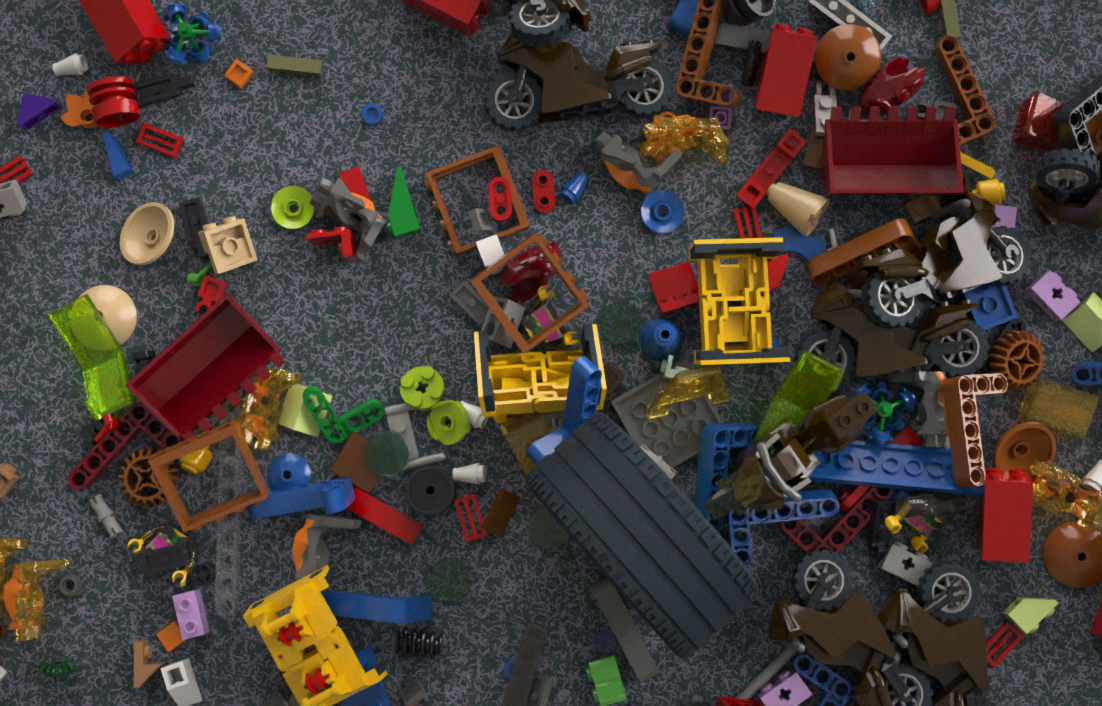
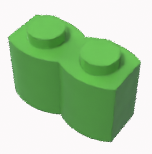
M614 654L588 661L589 667L585 669L589 681L593 680L596 689H592L595 703L600 702L601 706H607L627 700Z

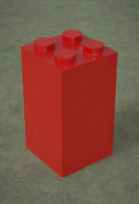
M79 0L115 63L146 64L151 61V57L156 52L163 50L166 47L165 44L171 40L169 33L149 0Z
M402 0L404 4L469 37L472 36L473 32L477 33L482 24L480 19L483 13L487 15L492 6L490 0Z
M776 23L775 27L770 26L753 102L756 109L800 117L818 38L811 29L798 27L797 31L791 30L789 25Z
M986 468L985 482L982 484L983 493L979 496L977 549L981 559L988 561L1030 562L1033 481L1022 469L1012 468L1009 469V472L1000 471L999 468Z

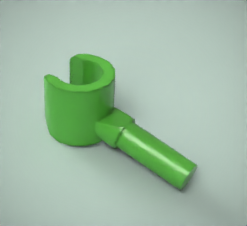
M211 260L199 273H189L187 280L192 282V286L200 287L202 285L204 276L212 267Z

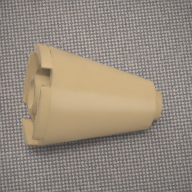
M778 182L776 185L773 183L766 193L768 195L767 200L805 237L810 235L815 229L821 214H825L830 200L826 197Z

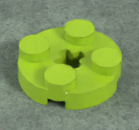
M421 366L413 368L401 378L400 392L408 406L420 411H426L441 401L445 391L444 382L440 374L432 367ZM420 384L428 385L425 393L416 391Z
M440 401L430 409L432 411L430 416L427 417V428L435 440L443 442L442 444L450 445L460 442L470 432L469 416L460 401ZM447 417L452 421L451 427L445 425Z

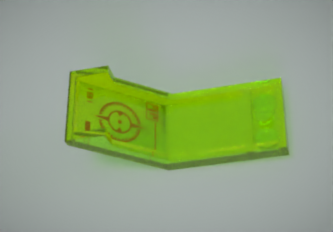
M86 294L48 314L82 366L88 397L83 403L95 421L103 418L107 413L111 414L134 402L132 392L125 386L130 380L124 350L89 295Z
M804 350L774 393L752 443L787 419H792V423L796 427L798 422L804 419L806 414L813 409L812 407L825 402L831 392L836 391L845 370ZM771 445L767 450L770 451L774 446Z

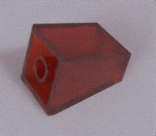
M1034 91L1021 102L1011 142L1049 153L1052 150L1061 151L1052 127L1051 118L1053 113L1063 106L1064 103L1039 91Z

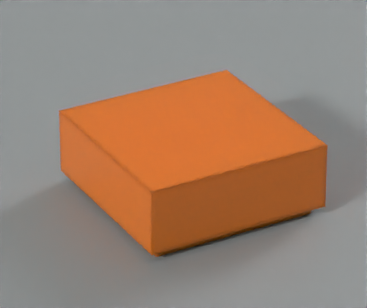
M236 58L224 74V77L242 89L255 72Z
M176 620L156 634L168 652L187 640H182L179 624Z

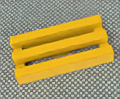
M960 152L962 164L991 179L996 173L993 168Z

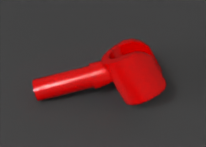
M110 413L103 416L104 426L94 437V441L98 442L106 432L118 428L117 415L111 418Z

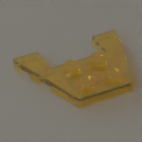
M719 364L713 366L704 365L699 369H686L677 373L647 408L648 418L667 415L671 403L708 395L713 404L729 401L723 373Z

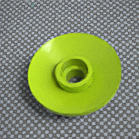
M288 186L279 190L271 203L273 218L279 225L287 229L304 227L311 221L315 212V207L309 204L312 196L304 188L298 186ZM293 205L298 206V210L295 213L290 211Z

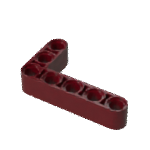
M135 403L118 420V428L109 430L71 471L68 476V483L74 489H87L91 487L142 430L163 449L170 447V439L175 435L143 403ZM141 407L146 411L142 419L137 414ZM157 422H160L162 425V430L159 433L154 431V425ZM126 424H129L131 428L128 435L123 433V427ZM111 440L115 442V449L112 452L108 450V443ZM96 457L100 459V465L97 469L93 466V460ZM81 473L85 476V482L82 485L78 483V476Z
M871 486L836 520L821 538L802 520H793L794 525L790 529L785 528L784 521L777 522L778 527L804 553L818 550L819 548L839 553L870 520L873 501L889 499L893 495L894 488H886V492L880 496L877 493V487ZM866 499L871 503V508L867 512L862 509V503ZM851 515L856 519V524L852 528L847 525V518ZM807 532L810 540L807 544L803 545L800 541V536L802 533ZM834 532H839L841 535V540L837 544H834L831 539Z

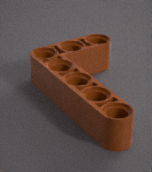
M698 0L676 83V90L679 95L688 100L728 109L736 108L741 102V95L737 90L728 85L704 80L723 10L721 0H715L714 5L708 8L707 4L710 0ZM709 20L708 27L702 29L703 22ZM703 41V47L696 51L697 44ZM697 62V69L691 72L690 68L692 64ZM688 84H692L691 91L685 93V87ZM712 88L711 96L705 98L706 90ZM732 92V100L725 102L726 95Z
M947 35L936 44L934 52L966 121L958 124V131L963 130L967 134V138H963L959 134L960 146H963L988 134L994 129L996 122L958 40L954 36ZM942 44L948 45L950 52L945 51ZM951 64H956L959 67V71H955ZM960 83H965L968 86V91L963 90ZM969 103H975L977 105V110H973L970 107ZM979 121L985 123L986 130L980 128Z
M900 218L810 259L807 262V267L812 283L816 286H822L853 272L852 267L860 264L859 259L871 254L873 258L879 257L878 252L890 247L892 251L904 248L920 262L923 261L925 252L921 249L922 244L908 222Z
M1003 374L963 375L948 378L943 383L954 480L959 487L981 486L985 482L986 475L976 396L1004 393L1007 390L1008 382Z

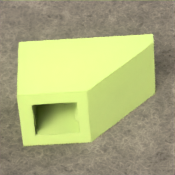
M1017 597L1002 613L1021 633L1028 634L1033 633L1039 627V622L1044 617L1051 616L1055 611L1054 607L1059 603L1049 598Z

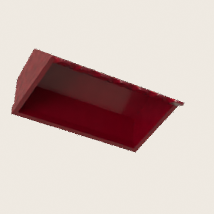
M833 106L830 119H825L824 139L820 158L823 195H862L863 198H869L870 195H901L902 198H907L909 195H962L964 188L958 120L955 119L956 108L945 107L943 119H936L937 108L926 107L924 119H917L918 108L907 107L906 118L898 119L899 108L889 107L887 119H879L880 108L870 107L868 119H860L861 107L852 106L849 119H841L842 107Z
M226 293L125 386L180 441H183L184 439L187 440L194 437L193 431L198 427L203 432L211 430L213 426L207 418L214 413L219 420H222L228 414L222 407L227 400L233 407L238 406L242 400L236 392L241 387L248 394H251L256 389V386L250 379L257 374L265 381L271 375L265 366L272 361L279 368L285 363V360L279 354L282 349L265 332L261 325L232 296Z

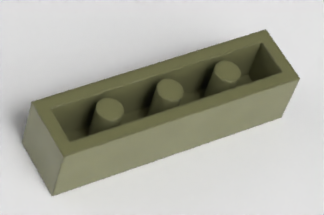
M939 0L943 35H951L958 40L961 37L955 0Z
M268 54L266 68L268 71L322 77L323 62L322 60Z

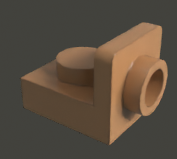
M923 195L906 203L904 207L913 225L930 218L933 213L940 210L941 201L937 195Z
M8 463L5 465L0 464V498H4L20 478L15 474L17 470Z

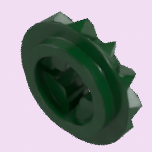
M67 660L46 662L39 666V673L44 674V676L68 675L77 669V663Z

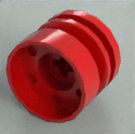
M107 77L96 80L86 87L89 103L94 105L91 110L94 125L101 128L121 126L118 117L122 115V126L134 123L140 119L141 114L138 102L133 99L136 95L135 90L132 89L134 87L133 80L127 77Z

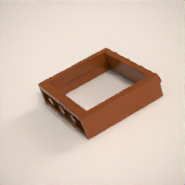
M499 145L426 172L428 179L424 180L428 192L433 191L434 193L433 206L436 212L440 211L443 219L439 220L443 232L448 231L451 238L447 240L451 253L456 251L457 256L478 249L477 241L462 247L460 246L436 180L488 160H495L501 177L507 179L510 183L512 206L520 224L496 233L499 241L531 229Z
M535 232L470 280L524 354L589 307L586 302L589 298L582 288L577 290L573 284L576 281L569 270L563 271L560 267L563 262L555 252L551 254L547 249V246L550 245L542 234L538 236ZM534 243L577 303L528 340H525L488 291L482 280Z
M236 419L151 454L148 460L183 532L199 530L204 526L203 524L210 521L216 523L222 520L225 515L240 513L245 510L246 506L251 504L259 505L269 495V488ZM234 436L258 488L189 516L164 464Z

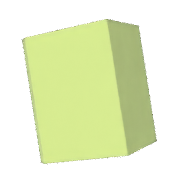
M1093 291L1061 320L1091 353L1102 346V300Z
M291 382L277 423L318 437L321 429L305 406L302 397L307 387ZM323 393L330 403L333 396ZM310 394L309 398L314 401L317 407L319 405L317 397ZM328 410L320 411L318 417L325 419Z

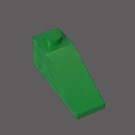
M401 167L396 169L388 214L390 222L386 223L389 234H394L396 239L421 232Z

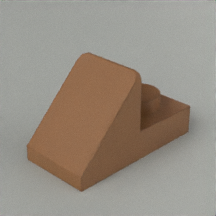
M148 640L134 642V688L143 686L166 663L148 662V659L152 657V646L148 645Z

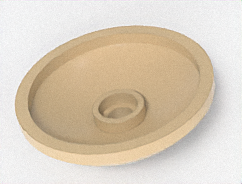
M150 202L138 207L128 217L120 235V249L126 260L136 265H146L158 259L167 250L174 234V218L171 211L160 203Z
M99 285L86 290L76 300L71 313V324L77 338L86 346L97 350H111L124 344L133 334L137 323L136 307L130 296L123 290L110 285ZM102 312L103 317L98 320L97 314Z

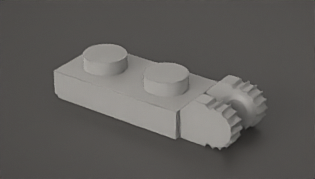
M815 81L813 98L815 136H824L825 119H830L831 108L837 106L835 88L827 85L828 95H821V81Z

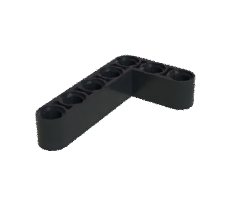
M1102 74L1053 113L1051 123L1060 149H1079L1081 152L1087 151L1089 155L1093 154L1096 156L1085 123L1102 109Z

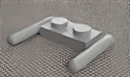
M406 403L385 408L400 472L445 461L446 454L444 452L419 458L408 412L415 408L408 406Z

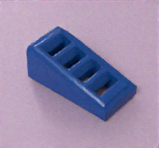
M105 132L103 136L112 175L120 181L133 174L134 171L116 138L109 132Z

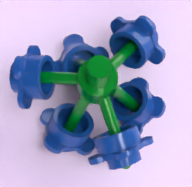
M169 3L166 6L167 11L163 14V19L165 21L170 20L173 24L179 23V25L170 29L169 35L171 40L167 42L170 47L168 51H163L168 57L167 60L176 65H180V63L187 64L188 61L184 60L187 53L181 49L183 45L190 41L192 43L190 48L191 55L189 56L190 61L206 62L213 47L210 44L206 46L201 41L196 42L194 36L206 35L207 42H213V45L216 46L217 40H221L223 35L221 27L217 26L216 20L213 21V24H209L206 12H200L197 16L192 15L189 17V23H184L187 6L184 3L180 5Z
M884 381L878 382L874 388L869 389L867 388L868 383H865L862 387L857 386L853 390L852 395L866 392L869 398L872 397L871 401L878 409L865 422L866 427L864 430L867 431L871 428L870 424L874 422V416L878 415L880 417L879 427H872L871 434L868 433L866 437L872 438V442L876 444H886V441L893 440V437L889 436L890 432L905 428L901 410L908 409V411L912 412L915 409L914 394L902 386L899 388V393L895 395V402L890 404L888 401L893 397V391L886 387ZM898 406L901 410L897 409L894 411L893 408Z

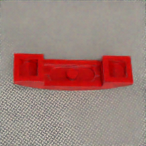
M789 128L736 196L754 209L769 187L777 180L807 141Z
M353 485L355 500L347 507L348 509L411 545L414 543L423 527L422 524Z

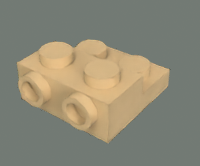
M230 216L222 219L223 224L217 226L215 222L202 226L203 230L198 232L204 252L209 254L215 274H220L258 260L244 218L236 219L235 216Z

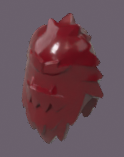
M895 57L890 60L880 71L878 70L872 81L866 86L863 95H861V104L859 105L861 111L866 113L868 117L870 107H879V116H886L889 107H898L917 93L924 82L925 68L917 69L915 67L908 72V58Z
M553 241L547 246V249L551 254L555 252L561 259L562 251L559 250L557 243ZM534 246L507 263L499 274L500 285H514L517 283L510 292L512 295L510 300L515 303H522L535 297L538 294V289L541 286L547 285L556 272L537 246Z

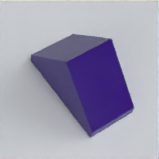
M23 93L17 124L27 131L62 106L53 98Z

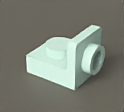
M669 355L667 360L663 359L660 372L664 373V379L686 384L691 382L693 373H688L687 368L675 366V369H671L672 355Z

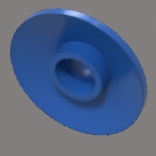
M668 190L652 192L645 198L641 207V217L644 224L650 230L657 233H668L678 228L683 221L685 213L681 199L675 193ZM660 209L666 211L664 217L659 216L658 211Z
M284 453L277 456L270 463L267 470L268 484L273 491L307 485L311 479V471L307 461L294 453ZM286 471L291 472L290 479L284 477Z

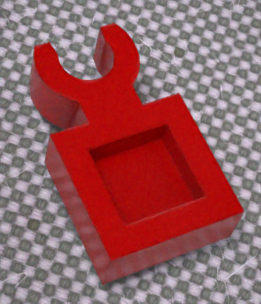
M205 275L198 292V296L202 297L203 300L196 305L195 310L200 313L204 306L210 309L214 302L223 297L228 283Z

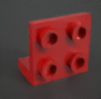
M335 227L330 232L317 229L312 230L311 234L305 235L306 240L312 245L338 243L339 253L343 255V258L349 263L358 262L354 257L357 252L356 238L350 229L346 230V227Z
M690 262L649 273L648 277L660 315L699 304V289Z

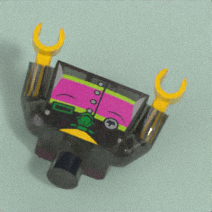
M549 285L541 286L538 289V295L531 302L523 316L522 324L526 332L521 335L525 340H528L559 317L550 300L547 301V298L554 296V291L546 294V289ZM563 325L538 343L535 348L537 352L546 354V351H564L571 345H578L580 341L572 340L573 335L577 334V332H567Z
M933 494L897 498L896 515L887 517L885 525L893 534L901 529L902 526L899 522L916 535L921 534L911 540V545L915 551L918 550L920 553H924L928 549L925 540L927 538L930 539L936 529L946 526V515L955 512L954 504L951 500L941 502Z
M174 522L168 524L161 523L149 528L138 539L130 540L127 548L131 545H136L138 549L134 550L133 555H137L142 546H144V551H150L187 542L191 564L171 569L174 571L172 576L173 583L176 578L183 579L180 582L181 587L186 584V576L190 575L191 569L198 563L199 547L196 545L198 539L190 535L191 530L183 532L181 526L176 525Z

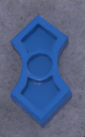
M792 224L772 232L773 238H783V252L798 253L807 262L828 251L821 236L805 237Z

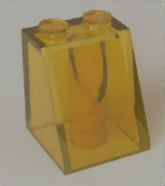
M1042 378L1038 379V381H1032V385L1027 388V394H1029L1027 401L1023 402L1019 409V414H1021L1020 420L1023 422L1040 423L1046 426L1053 434L1068 440L1084 439L1099 396Z
M534 410V413H523L515 418H509L499 426L525 475L532 468L535 469L537 467L527 456V449L535 441L553 432L544 413Z

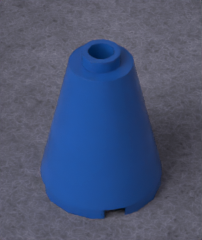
M666 318L650 320L643 326L639 335V343L643 353L655 361L667 360L669 355L675 357L682 347L683 337L680 328L673 321ZM661 333L665 334L667 339H663Z

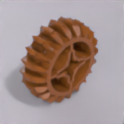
M1022 330L1010 331V333L1003 334V339H996L997 345L992 346L994 349L993 353L988 354L992 358V361L988 363L992 366L989 372L992 374H1003L1008 382L1007 388L1012 390L1024 389L1031 386L1032 381H1038L1037 375L1043 374L1040 370L1041 367L1046 366L1042 361L1047 357L1042 354L1045 348L1040 345L1041 341L1035 335Z
M148 448L147 453L145 449H139V455L136 452L131 453L133 460L126 458L124 461L128 466L120 467V470L125 471L124 475H118L119 479H124V483H120L119 487H126L122 494L124 496L131 494L128 501L133 502L136 500V506H141L144 503L145 508H150L151 503L154 507H158L159 501L161 503L167 502V498L152 468L145 469L139 466L141 462L148 460L151 454L156 453L153 448ZM175 460L164 464L172 482L180 480V477H173V473L179 472L178 468L171 469V466L176 463ZM133 473L138 476L136 488L133 483ZM146 474H152L150 476L152 482H146ZM149 486L159 490L153 496L141 494Z

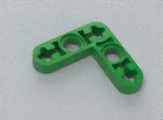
M310 386L303 392L302 397L305 406L326 438L332 443L345 440L352 431L357 433L378 421L384 415L382 403L377 399H370L338 417L318 387ZM310 394L317 397L319 403L317 407L314 401L309 398ZM374 406V408H377V413L370 412V407ZM328 410L330 416L327 419H320L318 417L319 412ZM362 411H364V414L367 416L366 420H364L363 414L361 413ZM358 416L361 419L359 424L354 426L348 423L351 417ZM331 423L339 431V435L332 433L329 426Z

